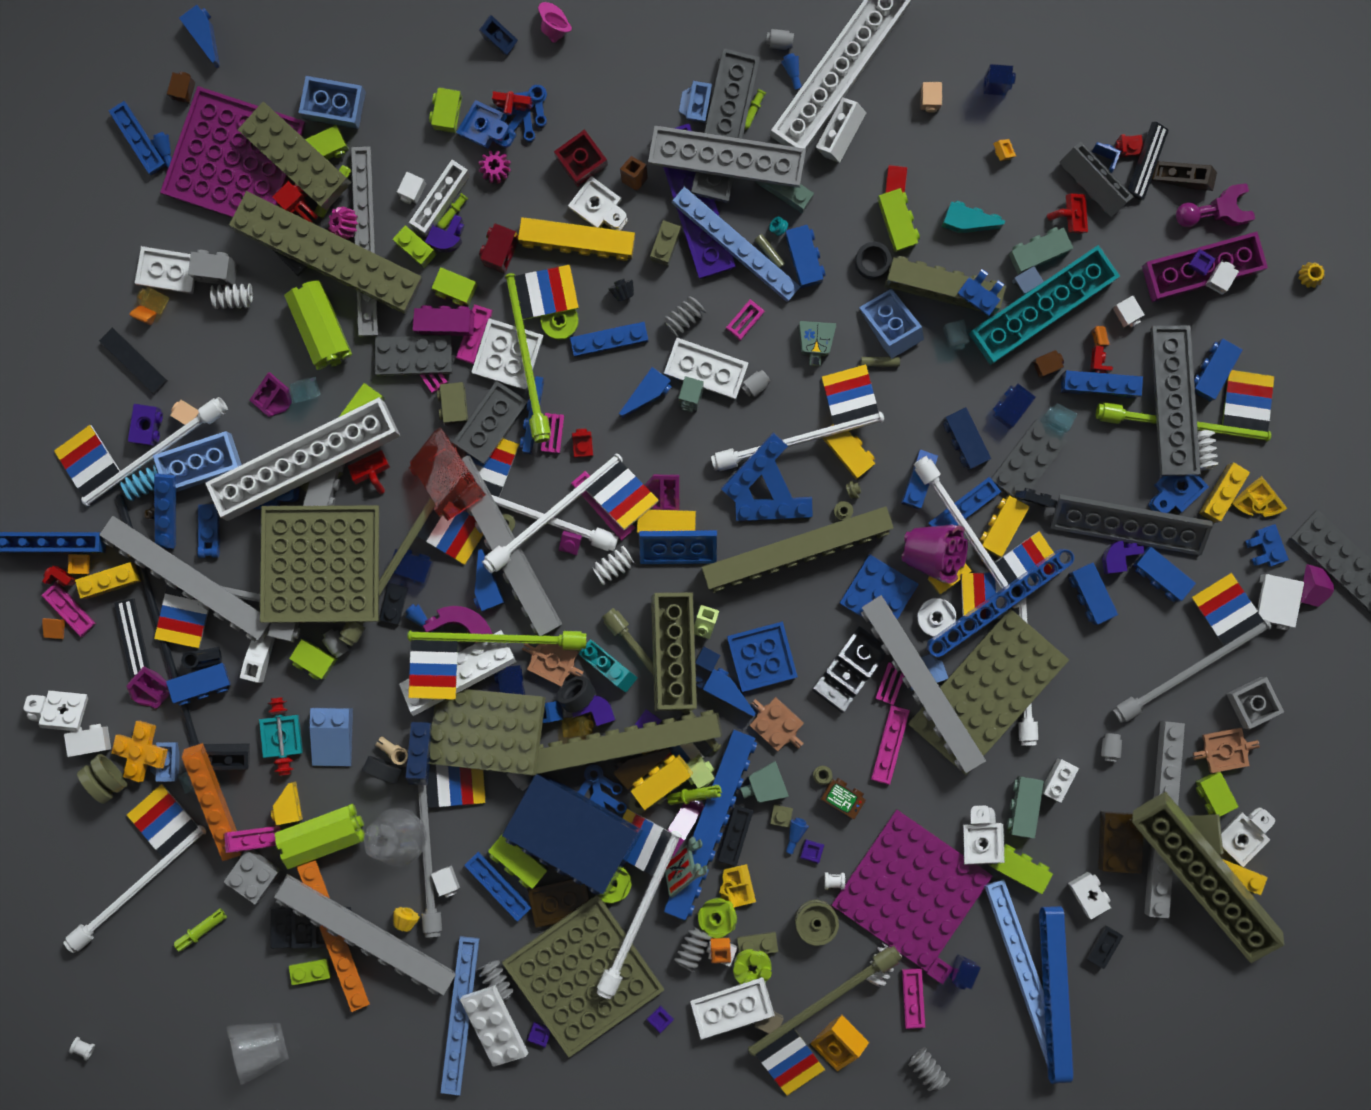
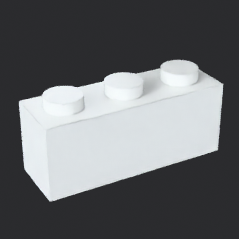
M842 97L816 146L817 150L825 158L839 163L842 160L866 115L865 110L858 102Z

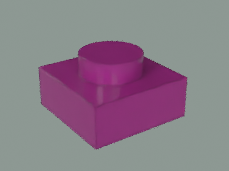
M563 531L559 550L577 555L582 536Z
M936 957L926 973L943 984L953 970V967L939 957Z

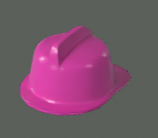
M548 2L539 4L538 10L542 17L541 31L555 43L566 32H570L572 27L560 8Z

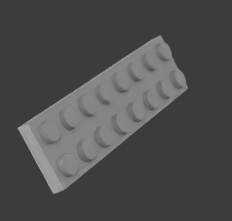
M654 126L648 164L800 188L806 149Z

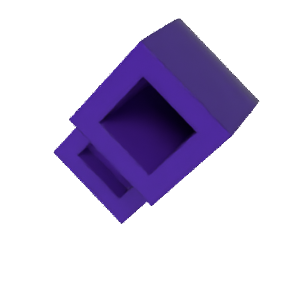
M454 215L447 231L433 225L425 243L432 249L443 253L456 250L462 244L461 238L457 237L458 234L461 235L465 227L462 217Z
M1123 541L1111 544L1103 554L1104 574L1127 571L1125 556L1144 554V547L1137 546V543L1125 544L1126 548H1124Z
M594 695L593 700L584 709L572 713L573 717L592 711L596 726L616 720L610 703L605 698Z

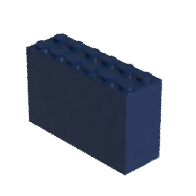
M539 773L534 776L502 836L506 838L505 841L510 845L522 847L524 853L530 856L534 854L539 857L541 863L547 866L553 865L558 873L564 876L566 874L572 876V880L575 883L589 886V890L594 894L600 895L601 893L604 895L611 890L643 830L549 775Z

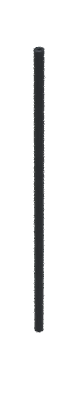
M116 496L123 522L133 528L124 496ZM136 564L155 628L157 629L160 614L146 568ZM159 640L171 679L179 677L169 643ZM181 705L180 710L191 744H199L188 705Z

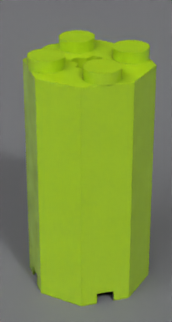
M317 280L302 284L303 287L300 289L297 287L292 288L284 296L316 370L323 369L330 364L332 367L342 363L341 359L352 356L351 349L323 284Z
M350 804L276 832V846L278 849H281L282 854L280 857L287 869L365 841L366 835L361 828L364 826V822L360 815L357 816L355 805Z

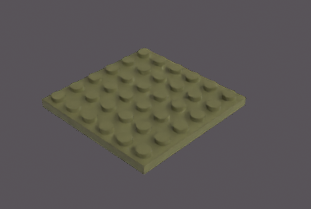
M262 506L260 622H379L380 506Z
M599 895L588 900L502 961V964L568 1057L574 1055L665 990L632 943L620 969L622 980L616 994L611 999H607L597 993V986L604 970L612 968L626 937V933Z

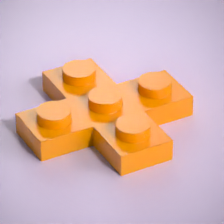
M136 721L132 738L121 734L115 736L112 754L127 758L123 774L124 778L143 782L147 765L164 768L168 749L152 745L156 725Z

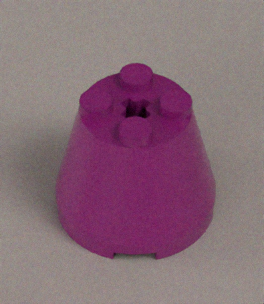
M957 525L920 527L912 529L911 532L907 531L904 536L906 544L905 550L902 553V561L941 582L954 583L958 579L957 573L960 567L964 568L966 562L968 539H964L963 532L965 529Z

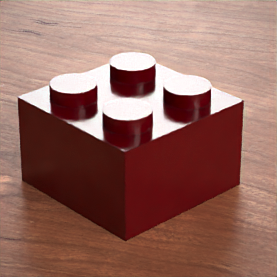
M585 129L554 151L555 158L577 187L586 182L590 176L593 177L608 166L606 157Z
M494 223L493 228L490 227L487 232L486 238L488 240L486 245H482L479 256H481L480 259L485 267L506 274L519 242L516 231Z

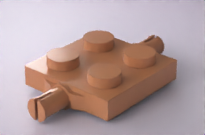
M525 643V647L522 648L523 651L532 654L527 670L559 686L563 685L566 677L570 674L582 676L584 671L574 667V661L579 653L576 650H563V646H559V644H539L535 648Z
M777 697L765 706L756 699L750 704L758 711L757 717L750 726L777 751L788 742L795 745L797 749L800 748V745L804 744L795 736L797 730L804 722Z
M1242 728L1203 734L1204 751L1193 752V756H1195L1193 759L1205 758L1208 762L1210 773L1250 766L1248 750L1260 748V745H1255L1259 744L1258 740L1247 742L1243 736Z

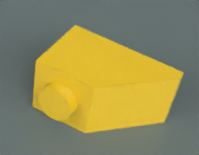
M296 782L288 783L273 805L271 817L276 822V825L303 820Z

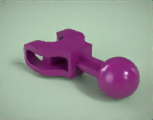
M1248 184L1230 186L1221 193L1219 198L1213 200L1211 205L1198 207L1193 203L1180 205L1176 211L1177 222L1183 227H1192L1198 223L1200 218L1214 216L1215 221L1222 220L1230 226L1250 223L1256 219L1254 212L1242 211L1237 205V198L1249 191Z

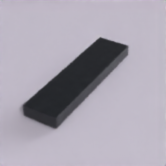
M113 327L99 340L152 393L155 394L168 381Z

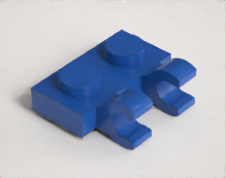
M982 269L974 280L969 277L957 294L989 316L1001 300L997 297V294L1004 284L998 280L990 291L982 287L981 283L988 275V272Z
M1276 524L1256 530V537L1245 540L1247 548L1260 544L1263 550V555L1252 558L1254 566L1267 562L1270 567L1289 560Z

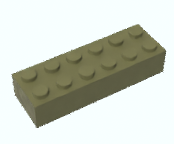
M264 101L238 129L239 132L326 211L352 183Z
M902 256L893 258L884 287L980 311L957 294L969 278L964 276L963 272L945 271L946 268L929 267L927 263L916 261V263L909 262L908 258ZM972 275L970 278L974 280L977 276ZM983 280L981 286L990 291L997 281L991 280L987 282ZM1003 286L997 294V297L1001 300L992 311V315H995L1001 308L1006 286Z
M654 593L651 596L655 711L697 709L693 593Z

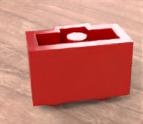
M288 181L272 196L283 209L295 215L299 214L303 219L311 223L313 222L302 212L303 209L315 220L318 218L307 206L309 204L305 199L307 195L296 183L292 185Z

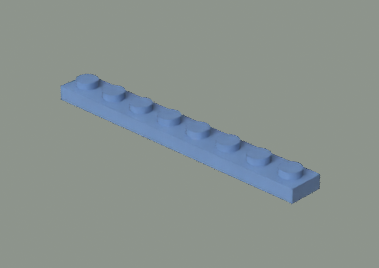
M684 187L672 200L671 203L786 302L800 288L795 281L687 188Z
M460 936L441 1086V1093L461 1094L470 1019L460 999L463 995L473 993L480 938Z

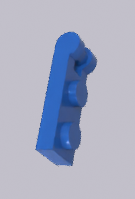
M198 504L199 558H205L206 556L218 558L220 554L219 513L215 504ZM206 543H212V548H206Z

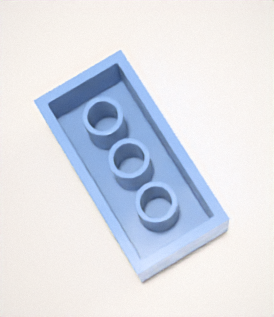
M227 431L153 455L159 474L176 475V492L208 482L241 466L232 434Z

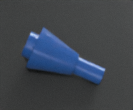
M794 53L783 56L784 60L781 63L792 79L794 89L802 88L799 79V56H795Z
M161 132L153 135L154 139L151 142L164 158L168 169L172 160L169 135Z
M412 604L405 611L407 613L405 618L421 627L426 624L425 621L428 619L419 604L416 606Z
M795 818V820L790 822V841L786 849L787 853L793 854L796 844L809 827L806 821L801 818Z

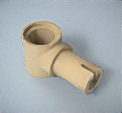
M383 736L380 737L379 741L383 745L377 742L375 747L388 754V757L395 764L407 767L408 750L399 745L392 744ZM405 753V760L399 762V755Z

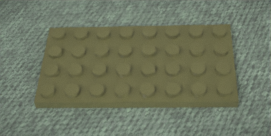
M1010 608L943 683L940 689L984 756L1066 665L1069 659ZM923 706L908 724L957 767L954 762L957 758L954 753H948L944 746L947 742L943 736L938 737L933 729L936 725L933 720L928 721L923 713L926 710ZM964 769L961 770L965 775H967V774L969 773V772L966 773V772L964 771Z

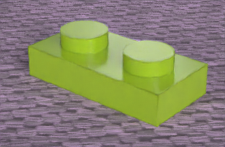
M328 958L289 965L292 985L331 978Z

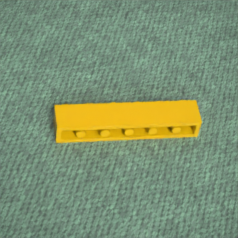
M521 217L518 241L526 248L540 246L541 249L552 251L555 248L560 249V252L563 253L577 251L580 255L590 256V253L598 254L600 258L614 256L617 260L627 261L628 258L632 259L635 233Z

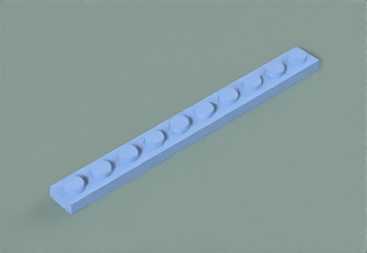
M1000 879L985 885V889L1047 1064L1043 989L1005 880Z

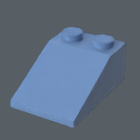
M892 289L859 307L881 346L891 359L924 340L922 326Z
M310 708L312 766H351L353 708Z

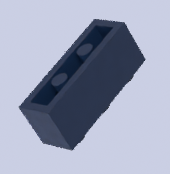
M967 407L943 419V427L946 433L951 434L953 438L951 440L952 446L955 450L959 451L961 455L959 459L964 468L967 467L970 470L991 459Z
M411 722L406 771L408 785H428L431 723Z

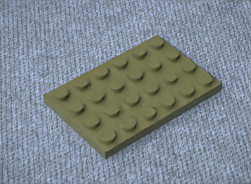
M464 689L456 693V699H445L435 704L429 764L536 775L546 697Z

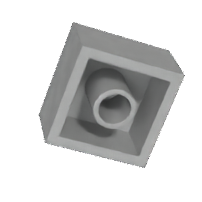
M197 250V252H191L188 275L197 282L233 286L236 281L238 264L227 253L217 252L214 255L209 254V251Z
M1259 677L1226 693L1244 729H1251L1284 713L1267 677Z
M250 849L244 852L224 880V883L253 904H257L262 900L282 870L254 849Z

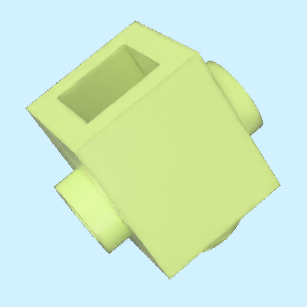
M701 605L694 624V634L710 639L719 611Z
M700 754L686 762L693 772L692 776L688 778L691 785L695 783L697 788L706 787L715 779L712 774L715 771L709 761L705 763Z

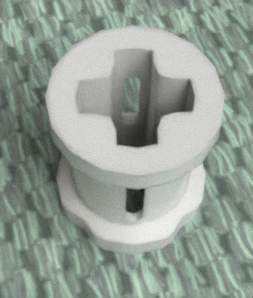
M825 872V890L829 888L845 890V873L828 874V872Z
M76 1037L69 1049V1053L80 1055L87 1061L93 1053L95 1044L90 1045L81 1041L80 1037Z

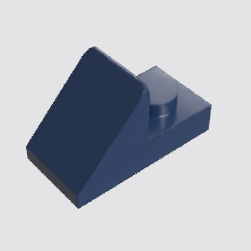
M492 15L487 18L479 29L483 39L491 42L505 55L510 52L518 41Z
M706 647L702 648L695 662L696 686L701 689L705 686L721 656Z

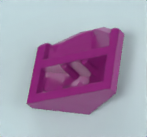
M270 372L267 373L249 399L268 417L287 411L292 404L289 388Z
M653 474L645 484L649 491L659 500L652 509L679 511V475Z
M1306 564L1300 602L1319 607L1332 596L1334 585L1325 569Z
M145 666L126 685L130 698L139 705L158 708L170 695L166 680L160 674Z

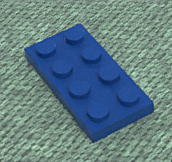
M717 530L639 531L640 564H702L717 562Z

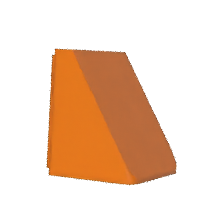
M138 306L129 315L136 320L152 325L157 313L146 307Z
M1104 326L1094 327L1091 332L1095 346L1109 345L1106 328Z
M42 618L44 638L64 639L65 620Z
M730 938L711 939L712 963L731 962Z

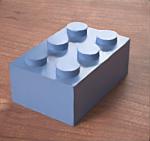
M306 76L299 114L306 120L359 129L366 92L360 85Z

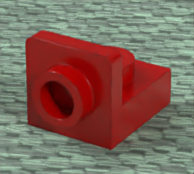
M1121 134L1115 143L1116 149L1121 151L1119 157L1140 156L1143 148L1142 135L1126 136Z
M1104 346L1092 348L1090 371L1105 374L1113 371L1112 366H1102L1106 359V352H1103Z
M576 429V433H572L574 458L594 456L591 431Z
M52 566L45 571L42 582L51 584L55 579L62 586H73L76 578L59 566Z

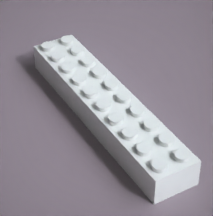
M864 0L774 125L770 136L782 145L805 148L807 150L836 110L842 97L846 96L908 9L911 0Z
M379 397L205 484L220 517L229 521L400 437V434L385 402Z

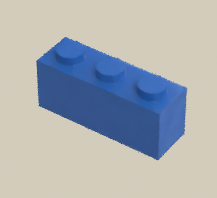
M808 224L786 230L785 237L800 289L822 283L823 277L826 275L823 265L820 266L818 262L820 253L818 247L814 248L813 240H815L813 230H809Z
M1225 339L1213 343L1209 350L1211 355L1208 359L1205 358L1200 366L1202 369L1201 373L1194 377L1195 394L1210 402L1217 398L1243 349Z
M1147 547L1144 550V554H1141L1133 564L1137 574L1143 578L1146 576L1150 579V584L1159 590L1161 588L1166 592L1165 596L1172 602L1182 601L1196 584L1152 547Z
M1094 562L1069 573L1071 576L1069 581L1073 588L1076 587L1079 593L1077 598L1080 604L1085 606L1087 610L1085 614L1090 623L1093 622V625H1098L1118 615Z
M224 663L166 681L172 702L174 704L178 703L179 706L190 703V699L195 697L198 700L209 697L208 693L216 691L217 694L228 690V686H232Z

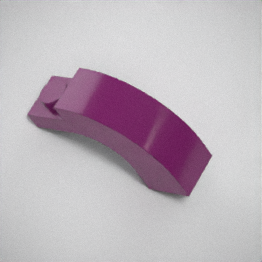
M448 606L438 609L437 614L439 618L436 619L434 616L426 620V624L423 626L425 632H432L447 624H458L464 627L469 634H493L483 617L477 612L462 606Z

